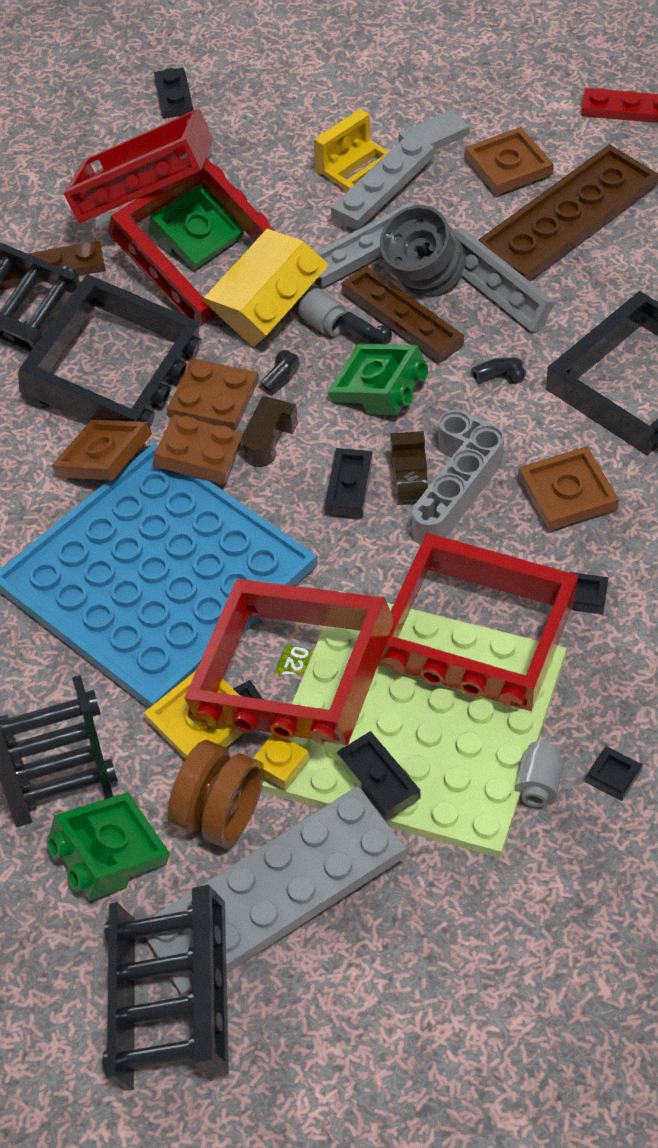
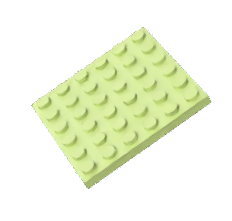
M387 603L391 611L394 604ZM414 609L410 610L398 637L522 675L527 674L539 643L537 640ZM328 626L323 627L292 704L330 710L360 631ZM557 646L532 712L515 706L509 708L501 702L485 697L469 696L461 690L442 684L433 685L422 678L409 674L393 673L392 669L378 665L349 744L371 731L421 790V799L388 820L384 819L387 825L396 830L501 859L520 801V792H515V786L522 754L528 749L529 744L539 741L566 657L567 648ZM299 737L289 739L307 749L310 760L286 790L264 778L261 792L322 809L357 786L337 762L336 752L347 745L324 742V745L311 739Z

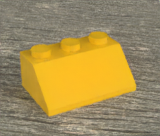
M266 229L202 301L249 345L255 347L267 336L329 264L303 240Z

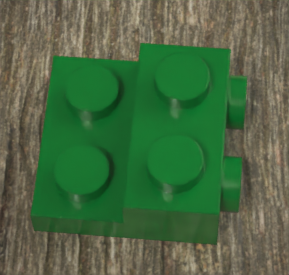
M201 183L175 199L168 206H164L151 214L148 232L169 254L175 251L193 271L241 239L245 232Z
M358 344L327 393L332 402L362 403L367 414L398 415L403 406H409L412 403L413 389L418 381L423 382L426 380L428 365L418 345Z
M129 792L54 815L51 830L47 837V847L50 855L56 860L62 858L68 867L67 877L71 888L76 892L83 890L89 901L127 888L130 877L167 865L170 852Z

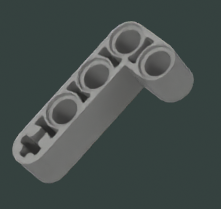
M459 410L445 412L440 417L438 430L439 449L441 453L451 459L412 509V534L416 543L421 545L426 532L446 538L500 468L503 462L504 434L501 429Z

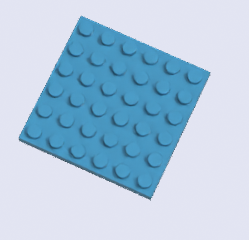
M155 443L126 465L118 477L113 481L109 480L0 569V593L148 708L197 670L236 579L295 586L318 565L317 555L210 481L152 466L154 453L158 447ZM249 616L243 632L260 617Z

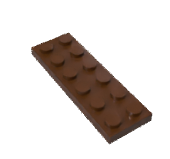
M609 144L486 233L478 241L530 281L657 186L658 173Z

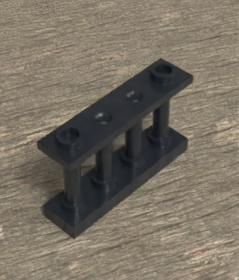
M0 242V284L11 267L25 273L3 308L0 309V339L31 352L42 337L43 331L41 328L65 292L68 291L73 294L80 284V277L76 271L68 266L63 265L60 268ZM38 280L53 285L30 321L26 320L22 323L14 318V315Z
M81 675L72 677L77 699L9 718L8 714L0 716V783L16 828L33 823L29 808L36 807V802L99 783H101L105 799L113 797L110 784L118 782L112 759H103L93 720L94 716L101 715L94 689L85 692ZM82 716L84 720L83 723L17 741L16 737H14L16 734ZM89 739L90 745L26 764L22 760L24 757ZM95 761L96 767L33 786L29 782L32 779Z
M209 884L193 887L192 905H189L186 911L135 920L118 902L110 903L109 921L105 923L104 927L105 939L109 947L107 1049L103 1052L102 1064L107 1078L124 1091L134 1090V1069L192 1059L210 1077L228 1075L225 901ZM191 928L193 947H190L187 953L135 962V938ZM186 971L193 973V990H190L188 996L135 1005L136 980ZM189 1014L193 1016L194 1034L190 1035L189 1040L134 1049L135 1024Z

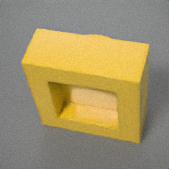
M275 734L270 736L253 757L263 763L264 778L285 790L310 760L307 749Z

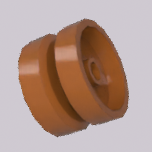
M206 739L199 742L188 754L173 784L167 812L169 825L191 835L202 830L204 840L225 849L232 847L239 840L258 804L264 780L263 763L242 753H238L230 758V752L226 747Z

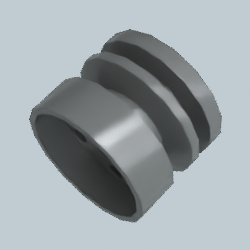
M415 205L406 207L394 214L383 228L380 237V251L402 285L412 293L426 297L442 294L453 287L462 276L466 264L465 250L444 215L432 206Z

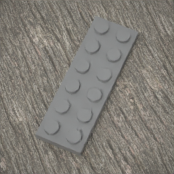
M356 786L201 885L209 884L225 901L227 973L407 857L405 847L359 786ZM192 891L152 917L186 911L188 906L192 905ZM191 928L145 937L158 958L187 953L188 949L193 947ZM186 971L169 974L182 997L188 996L190 990H193V973Z

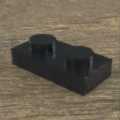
M184 67L154 72L163 119L180 117L194 111Z
M336 448L325 502L326 515L363 518L373 462V451Z
M371 731L336 752L337 762L355 784L361 788L385 820H388L421 799L420 788Z

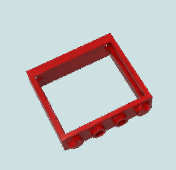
M198 108L84 159L63 193L78 223L85 222L201 171L213 141V136L200 109ZM186 153L185 156L179 158V155ZM99 160L103 168L94 172L90 163Z
M207 157L201 171L137 198L112 214L109 226L110 237L182 315L200 322V326L217 314L202 301L204 297L136 224L201 183L254 241L266 229L275 231L269 225L265 215L257 212L247 201L244 193L240 189L235 188L225 178L223 171L218 166L213 165Z
M426 532L390 611L394 624L378 665L392 669L393 673L409 674L422 678L433 685L442 684L461 690L469 696L485 697L501 702L509 708L515 706L532 712L574 605L578 575ZM428 570L553 606L526 675L398 638Z
M236 579L184 699L196 720L208 722L209 726L220 724L236 727L248 733L255 730L269 732L284 739H291L293 737L311 739L324 745V742L348 745L394 624L387 601L384 597ZM249 616L360 631L330 710L217 692Z

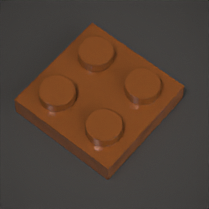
M522 127L465 147V159L496 196L553 175L554 164Z
M191 358L167 408L168 417L172 418L174 414L189 416L197 421L216 426H227L236 431L259 381L258 372Z
M174 414L154 453L152 466L224 485L240 450L243 432L232 430L227 426H216L197 421L193 417Z
M91 419L51 466L57 477L113 481L121 474L122 469L131 458L141 450L142 445L151 436L152 432L147 422Z
M588 446L519 467L518 478L548 531L618 509L619 498Z

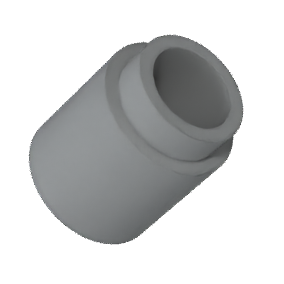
M319 288L303 294L299 300L298 314L300 318L324 335L330 334L335 337L345 330L340 326L341 318L346 313V308Z
M536 741L529 744L528 749L522 754L515 792H520V798L529 806L543 807L557 799L564 761L561 757V750L556 745L549 742Z

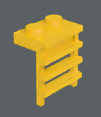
M360 108L314 138L315 170L318 175L323 174L329 178V182L333 185L335 183L342 187V191L346 193L389 153V151L371 140L369 113ZM377 155L380 156L374 162H372L371 164H369L368 166H366L350 178H344L356 169H358L359 167H361L362 165H364L365 163H367L368 161H370L371 159H373L374 157H376Z

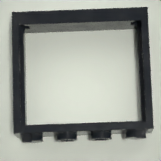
M86 274L20 366L19 392L87 422H90L91 419L147 422L150 428L157 405L161 407L165 405L171 392L170 385L173 381L179 382L183 377L188 357L195 358L197 355V348L202 342V339L198 337L200 322ZM94 307L175 341L132 408L49 373Z
M638 291L548 366L546 390L648 456L658 447V418L651 425H648L578 380L640 326L658 336V301Z

